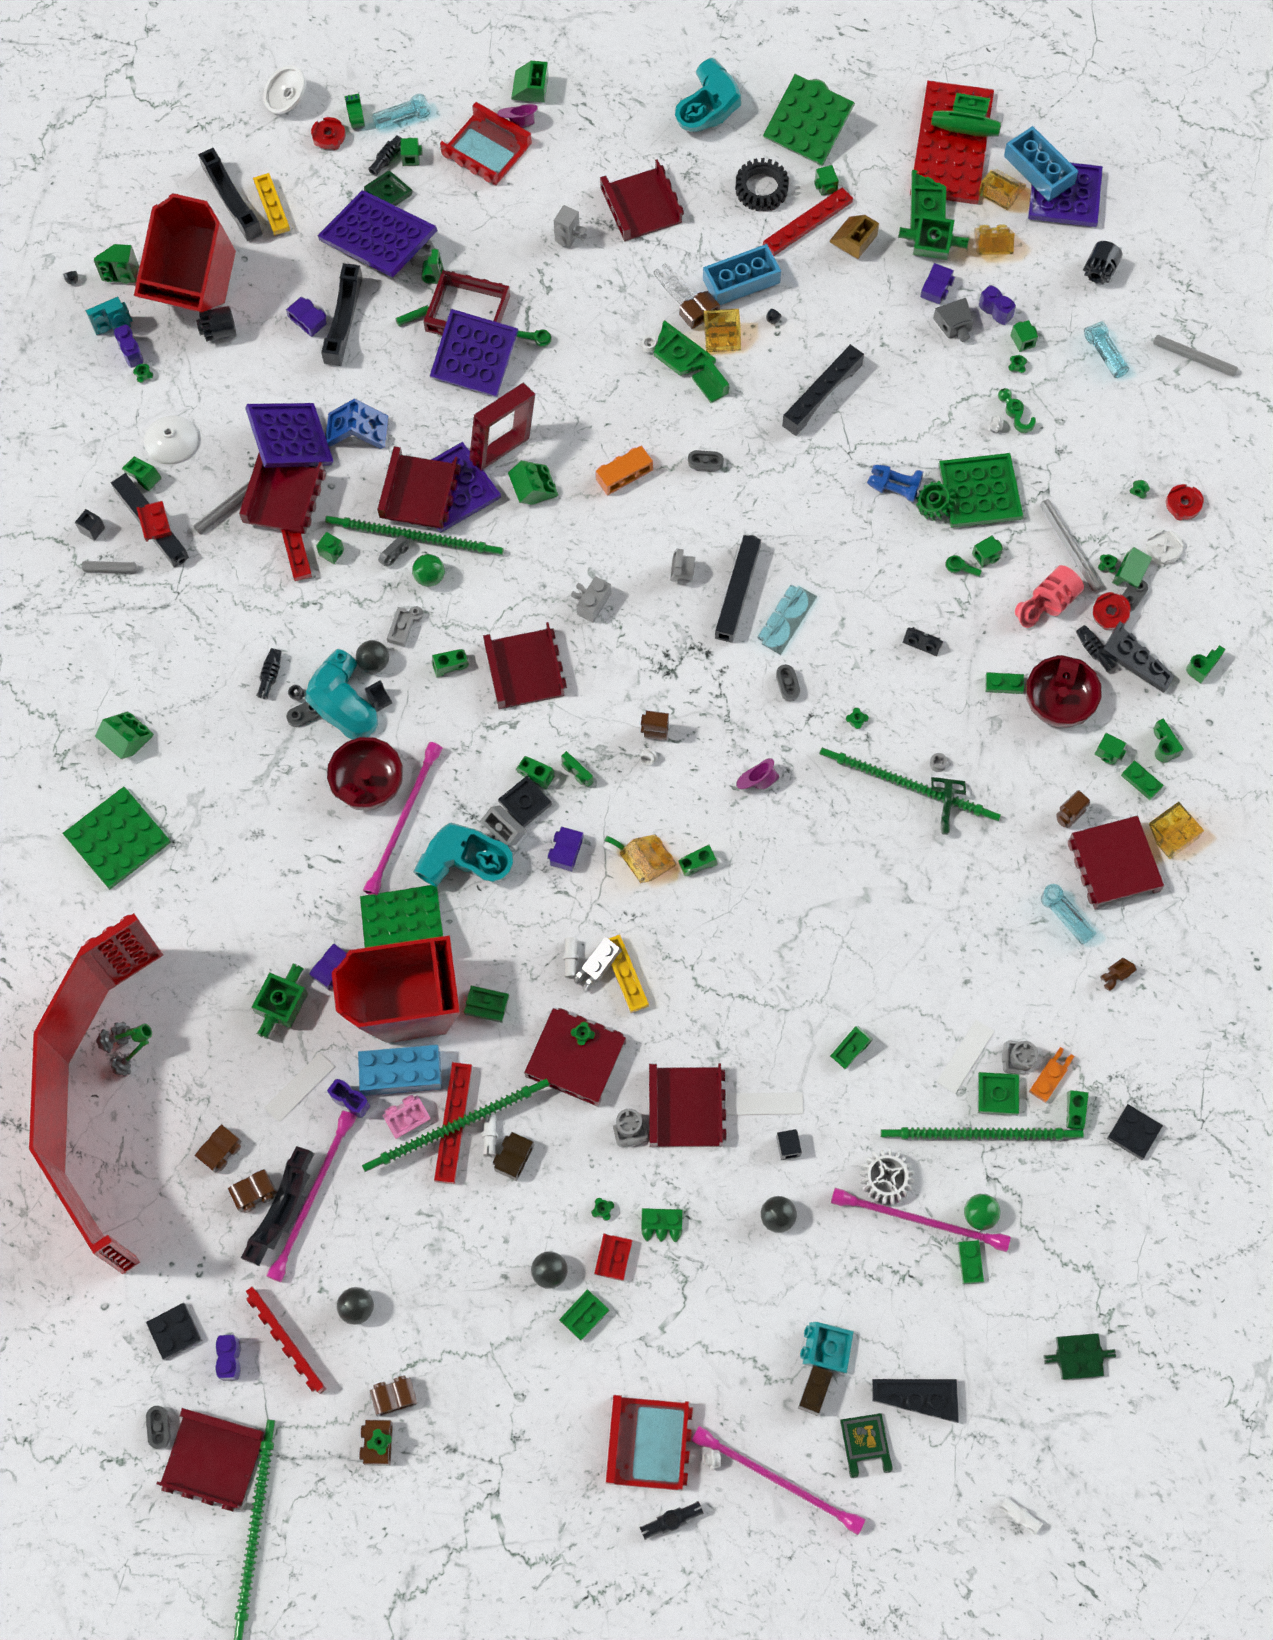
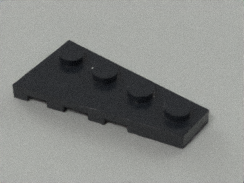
M1120 621L1101 652L1164 693L1175 676L1158 659H1154L1150 655V651L1145 646L1142 647L1137 642V638L1132 633H1129L1124 628L1125 625Z
M872 1379L873 1402L959 1423L957 1379Z

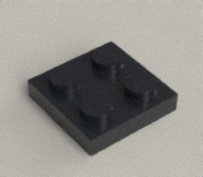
M525 776L498 799V802L524 828L552 805L551 800L528 776Z
M1127 1104L1107 1139L1140 1160H1143L1163 1125Z
M184 1302L146 1322L162 1360H166L202 1341Z

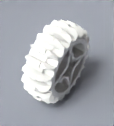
M880 1150V1157L876 1152H873V1159L867 1157L866 1162L868 1164L863 1163L861 1166L866 1171H860L859 1173L860 1176L865 1177L860 1179V1184H867L862 1190H870L867 1197L870 1198L872 1195H875L874 1202L876 1203L879 1198L882 1199V1205L886 1204L887 1199H889L890 1205L894 1204V1198L901 1202V1195L907 1198V1191H912L913 1189L909 1184H913L915 1179L909 1176L914 1175V1171L907 1170L912 1165L911 1163L904 1164L907 1158L904 1156L900 1160L898 1158L899 1152L892 1156V1150H888L887 1155H885L884 1150ZM882 1162H889L896 1165L897 1167L891 1169L888 1168L886 1164H883ZM877 1165L879 1176L872 1181L871 1169ZM884 1173L892 1175L889 1181L882 1179ZM902 1173L903 1185L900 1189H897L895 1178ZM876 1186H885L891 1192H883L877 1189Z

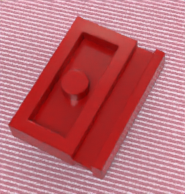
M163 501L144 505L145 507L142 508L137 507L146 542L150 539L156 540L172 535Z
M603 1233L594 1275L624 1281L633 1240Z

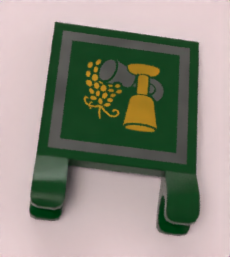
M882 1413L840 1419L850 1478H857L859 1475L858 1461L881 1458L883 1472L890 1473L893 1467Z

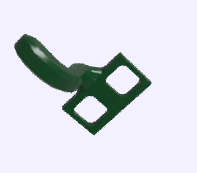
M931 777V791H939L944 795L941 833L948 835L950 832L949 818L954 794L966 795L965 781ZM934 782L944 783V788L935 787ZM952 784L962 785L963 790L953 789Z

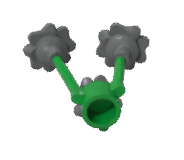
M116 1022L114 1027L111 1028V1035L105 1029H102L101 1033L98 1034L99 1036L96 1039L98 1048L107 1053H110L111 1049H113L114 1042L117 1045L128 1044V1039L132 1038L134 1042L140 1043L128 1056L121 1058L116 1055L111 1058V1068L114 1074L123 1075L124 1077L127 1074H131V1058L145 1045L149 1044L148 1039L152 1037V1029L146 1023L130 1029V1026H126L125 1022Z

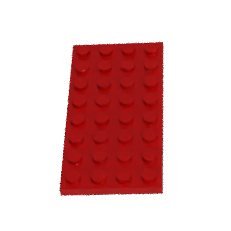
M927 80L914 170L918 171L917 173L923 177H929L934 182L946 186L947 201L978 205L987 137L950 132L931 125L934 111H953L957 93L990 98L989 108L985 116L990 118L994 89Z

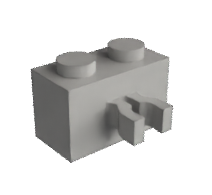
M563 205L553 220L555 241L558 244L570 248L576 238L582 241L586 239L587 234L585 232L587 228L579 224V211Z
M596 576L587 589L582 584L577 583L576 588L581 590L582 593L574 591L571 593V597L580 599L577 604V615L594 623L611 596V584Z
M500 805L490 807L480 820L491 832L487 834L489 837L496 836L495 840L503 842L508 847L516 845L527 832Z

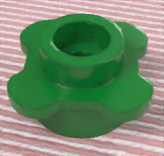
M1022 355L1010 357L1011 364L1008 366V369L1024 373L1026 371L1025 364L1027 359Z
M139 364L133 370V374L137 376V382L142 383L144 380L153 378V373L150 372L148 364Z
M1136 480L1133 482V488H1130L1129 491L1131 494L1144 499L1147 497L1146 493L1150 490V487L1146 481Z
M1110 554L1101 555L1098 569L1114 573L1118 559Z
M854 708L853 712L846 716V721L855 729H860L864 722H867L869 719L868 715L863 714L860 708Z
M582 1022L571 1030V1035L577 1039L578 1045L581 1046L585 1045L587 1040L593 1039L595 1033L590 1030L586 1022Z
M597 1198L595 1200V1207L591 1211L592 1216L595 1218L601 1217L604 1221H608L611 1218L610 1212L614 1208V1203Z
M375 1429L371 1440L367 1441V1447L376 1450L379 1455H383L386 1453L388 1445L392 1442V1437L383 1434L380 1429Z

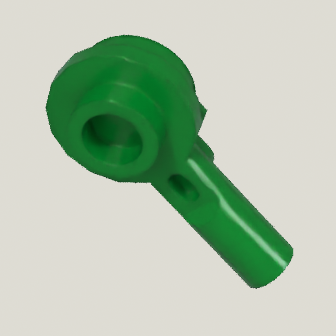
M544 329L536 330L535 332L518 331L517 334L518 338L534 340L540 347L549 345L552 340L551 334Z
M958 555L950 556L945 562L947 570L951 573L964 571L980 577L982 572L981 569L966 564Z

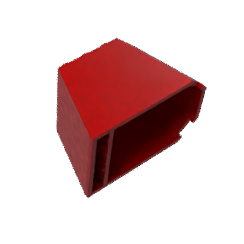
M172 193L160 204L152 207L134 291L135 297L198 312H204L225 303L236 250L208 201Z
M450 935L349 950L338 967L332 971L336 1012L360 1030L385 1043L446 1035L460 1014Z

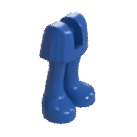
M873 465L871 471L873 475L867 481L870 487L881 493L885 489L891 490L914 503L924 471L916 470L910 476L893 471L890 466ZM889 480L900 482L902 484L908 485L909 487L895 484L893 482H890Z

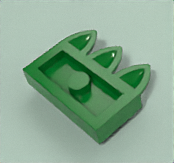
M642 1208L641 1232L643 1238L648 1242L655 1230L657 1238L662 1242L669 1231L672 1240L677 1242L682 1234L683 1209Z

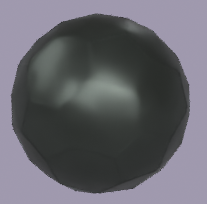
M368 640L358 647L356 662L365 672L377 673L387 666L389 653L386 646L381 642Z
M774 1196L767 1199L762 1205L760 1212L763 1225L775 1233H783L791 1229L797 1218L795 1205L790 1199L783 1196Z
M553 1251L539 1254L531 1266V1275L534 1281L545 1289L556 1288L561 1285L568 1273L567 1263L564 1258Z
M360 1287L346 1289L337 1300L338 1314L348 1324L356 1325L367 1321L374 1310L372 1296L368 1291Z

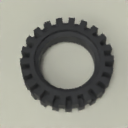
M756 158L753 164L749 160L747 161V166L743 164L741 169L738 170L735 185L736 196H738L740 202L743 201L745 207L749 204L748 209L752 210L756 206V211H759L760 207H763V212H765L769 206L770 210H773L774 205L779 207L780 202L783 203L787 197L789 176H787V171H784V167L782 165L779 166L777 161L772 164V159H768V162H765V158H761V162H758ZM766 174L776 180L778 187L773 193L761 196L752 193L746 183L754 175Z

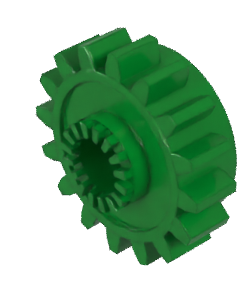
M940 481L937 483L930 482L927 486L924 485L922 490H919L920 494L916 497L918 501L916 506L920 514L924 515L926 519L930 517L932 521H935L936 517L942 520L943 515L949 516L948 511H954L952 505H956L954 499L957 497L952 487H949L946 482L944 484Z

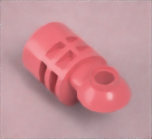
M1059 565L1034 589L1031 599L1020 602L1016 606L1015 615L1018 617L1020 624L1025 628L1034 626L1044 611L1052 616H1058L1083 592L1084 584L1081 578L1069 567Z

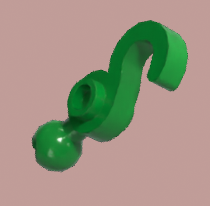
M1008 388L1001 389L998 392V398L1001 402L1007 403L1005 412L1009 417L1014 418L1015 429L1021 433L1032 431L1036 418L1032 417L1027 425L1022 424L1020 419L1024 411L1023 402L1018 399H1012L1011 390Z

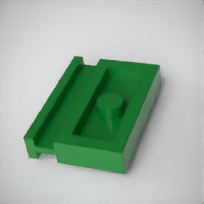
M471 985L464 1014L503 1023L509 994Z
M587 1289L559 1321L582 1341L610 1310Z

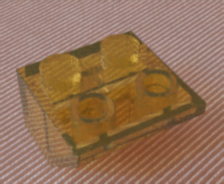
M993 169L982 180L979 195L1009 210L1025 189L1026 184L998 169Z
M998 224L997 227L979 225V228H974L976 252L978 255L1014 253L1015 233L1007 225Z
M739 309L704 310L703 325L706 351H741Z
M1179 801L1149 823L1157 846L1169 859L1199 839L1204 832L1203 828Z
M656 834L632 839L620 852V855L640 884L653 881L677 865L673 856L666 850L661 839Z

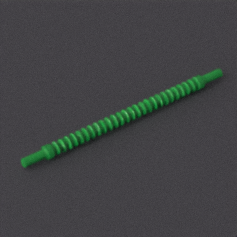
M332 516L325 517V523L341 525L346 529L351 527L352 530L356 528L357 531L361 529L362 532L366 530L372 533L377 532V534L382 533V535L387 534V536L391 534L392 537L396 535L397 538L403 535L408 540L412 538L413 541L417 539L418 542L422 540L423 543L427 541L428 544L432 542L433 545L435 543L437 545H447L448 547L452 545L453 548L457 546L458 549L462 547L463 550L467 548L468 551L473 549V552L478 550V553L489 552L503 555L504 551L502 547L486 545L485 542L481 541L479 543L477 541L472 542V540L467 541V539L463 541L462 538L457 540L456 537L452 539L451 536L447 538L446 535L442 537L441 534L437 536L436 533L432 535L431 532L427 534L426 531L421 533V531L416 532V530L411 531V529L406 530V528L401 529V527L397 529L396 526L392 528L391 525L386 527V524L381 526L380 523L376 525L375 522L371 524L370 521L366 523L365 520L361 522L360 519L356 521V519L351 520L349 517H344V519Z
M823 747L820 750V755L836 760L838 764L843 765L844 763L846 767L850 765L851 769L855 767L856 770L860 769L861 772L866 771V774L871 773V776L876 775V778L881 777V780L886 779V782L892 781V784L895 782L897 786L899 784L902 785V788L906 786L907 790L911 788L912 792L916 790L918 794L920 792L923 796L927 794V797L932 796V799L937 798L938 801L942 800L944 803L943 793L931 791V787L929 788L927 784L925 786L922 782L918 784L917 780L913 782L912 779L908 780L907 777L903 778L902 775L897 776V773L892 774V771L887 772V769L882 770V767L877 768L876 765L873 767L871 763L868 765L866 761L862 763L861 759L857 761L856 757L852 759L851 756L847 757L842 752L839 754ZM959 796L952 799L953 807L958 806V809L963 808V811L969 810V813L973 812L976 816L982 815L995 821L1000 819L1001 814L985 809L981 804L969 803V800L964 801V798L959 799Z
M546 1078L529 1087L526 1085L520 1091L516 1090V1093L511 1092L510 1096L506 1095V1098L501 1097L500 1101L496 1099L495 1103L490 1102L489 1106L485 1104L484 1108L480 1107L478 1111L475 1109L474 1113L469 1112L467 1116L464 1114V1117H458L459 1120L457 1121L453 1119V1123L448 1122V1125L445 1126L443 1124L442 1128L432 1129V1132H427L425 1136L422 1134L421 1138L411 1139L410 1143L406 1141L405 1145L400 1144L399 1148L395 1147L393 1151L390 1149L388 1153L385 1151L380 1154V1157L363 1164L362 1167L367 1172L382 1164L387 1165L391 1163L392 1159L396 1161V1157L401 1158L403 1154L406 1156L407 1152L412 1153L413 1149L417 1151V1148H423L422 1145L424 1144L428 1146V1142L433 1143L435 1139L438 1141V1138H444L445 1134L449 1136L450 1132L454 1133L456 1129L459 1131L460 1127L465 1128V1125L470 1126L471 1122L476 1123L475 1120L481 1121V1117L491 1116L492 1112L496 1114L497 1110L502 1111L503 1107L506 1109L507 1105L512 1106L513 1102L517 1104L518 1100L523 1101V1098L528 1099L532 1097L533 1093L550 1086Z
M901 1127V1129H881L880 1135L881 1137H901L902 1140H908L909 1137L912 1140L914 1137H917L918 1140L920 1137H923V1140L926 1137L929 1140L932 1137L935 1140L937 1137H940L941 1140L943 1137H946V1140L949 1137L952 1140L955 1137L958 1140L961 1137L964 1140L967 1137L969 1140L972 1137L975 1140L978 1137L981 1140L984 1137L987 1140L990 1137L992 1140H995L996 1137L998 1140L1001 1138L1004 1140L1007 1138L1010 1140L1012 1138L1016 1140L1018 1138H1021V1140H1024V1138H1027V1140L1030 1138L1033 1140L1036 1138L1039 1140L1041 1138H1044V1140H1047V1138H1050V1140H1053V1138L1055 1140H1063V1138H1083L1084 1132L1083 1130H1063L1062 1128H1055V1130L1053 1128L1049 1130L1047 1128H1044V1130H1041V1128H1038V1130L1032 1128V1130L1021 1128V1130H1018L1016 1127L1015 1130H1012V1128H1009V1130L1003 1128L1001 1130L999 1127L995 1130L993 1127L992 1130H989L987 1127L986 1130H983L981 1127L978 1130L975 1127L972 1130L969 1127V1130H966L964 1127L963 1130H960V1127L955 1130L952 1127L949 1130L946 1127L943 1130L940 1127V1130L935 1127L932 1130L929 1127L926 1130L923 1127L921 1130L917 1127L915 1130L913 1127L911 1129Z
M267 1419L264 1441L261 1442L260 1446L262 1452L259 1454L262 1457L258 1459L261 1463L258 1465L260 1470L257 1471L259 1476L256 1477V1480H258V1483L255 1484L257 1489L254 1490L256 1495L253 1496V1499H255V1502L252 1503L254 1508L251 1509L253 1515H250L252 1521L249 1522L251 1528H248L250 1534L247 1535L249 1541H246L248 1547L245 1548L247 1554H244L246 1560H243L245 1566L242 1567L244 1573H241V1576H243V1579L240 1580L242 1586H239L241 1592L238 1593L240 1599L237 1600L239 1606H236L238 1612H235L234 1617L236 1620L234 1640L243 1639L245 1621H248L249 1615L246 1612L250 1609L247 1604L251 1602L248 1600L251 1597L249 1591L252 1590V1587H250L253 1584L251 1578L254 1577V1574H252L255 1570L253 1565L256 1564L254 1558H257V1555H255V1552L258 1551L256 1545H259V1542H257V1539L260 1538L258 1532H261L259 1526L262 1525L260 1519H263L261 1513H264L262 1507L265 1506L263 1500H266L264 1494L267 1493L265 1488L268 1487L266 1481H269L267 1475L270 1474L268 1469L271 1468L269 1462H272L270 1456L273 1455L271 1450L274 1449L272 1440L275 1420Z

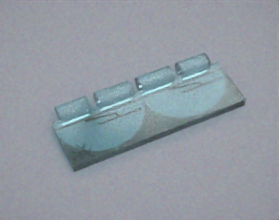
M793 585L788 587L784 594L785 598H781L775 608V612L771 614L765 624L766 626L762 628L757 636L762 641V645L779 655L782 654L817 598L816 595L799 585L798 587Z

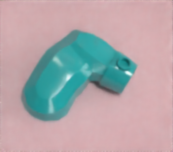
M714 58L706 59L696 70V75L703 87L694 94L680 100L676 105L675 116L683 130L697 132L723 123L741 106V94L738 85L727 70Z
M336 649L310 679L305 699L326 722L339 729L349 739L369 737L378 726L377 712L370 703L360 697L346 683L350 680L357 667L356 660L346 651Z
M451 822L441 828L433 837L413 872L420 879L435 887L441 883L450 872L449 869L454 866L464 872L473 873L483 880L495 882L504 878L510 872L513 865V853L508 845L503 842L497 841L476 829Z

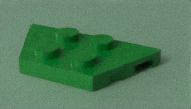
M916 170L911 172L910 229L918 227L920 214L946 218V186L934 182L929 177H923Z
M663 321L658 342L655 346L654 357L680 376L702 369L704 361L709 358L713 364L716 363L715 357L667 321Z

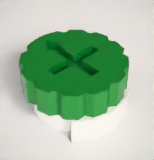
M606 836L604 839L603 848L614 855L620 856L625 846L612 837Z

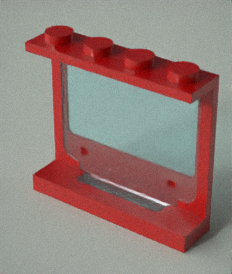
M475 102L472 105V117L448 144L443 141L440 142L441 154L445 158L455 161L459 166L467 168L474 175H479L486 182L497 185L532 144L531 133L508 119L500 117L497 113L480 103Z
M613 1395L606 1484L682 1491L683 1486H687L688 1473H684V1464H689L690 1451H686V1442L691 1441V1429H687L688 1420H692L693 1407H689V1401L682 1403L625 1398L622 1395Z

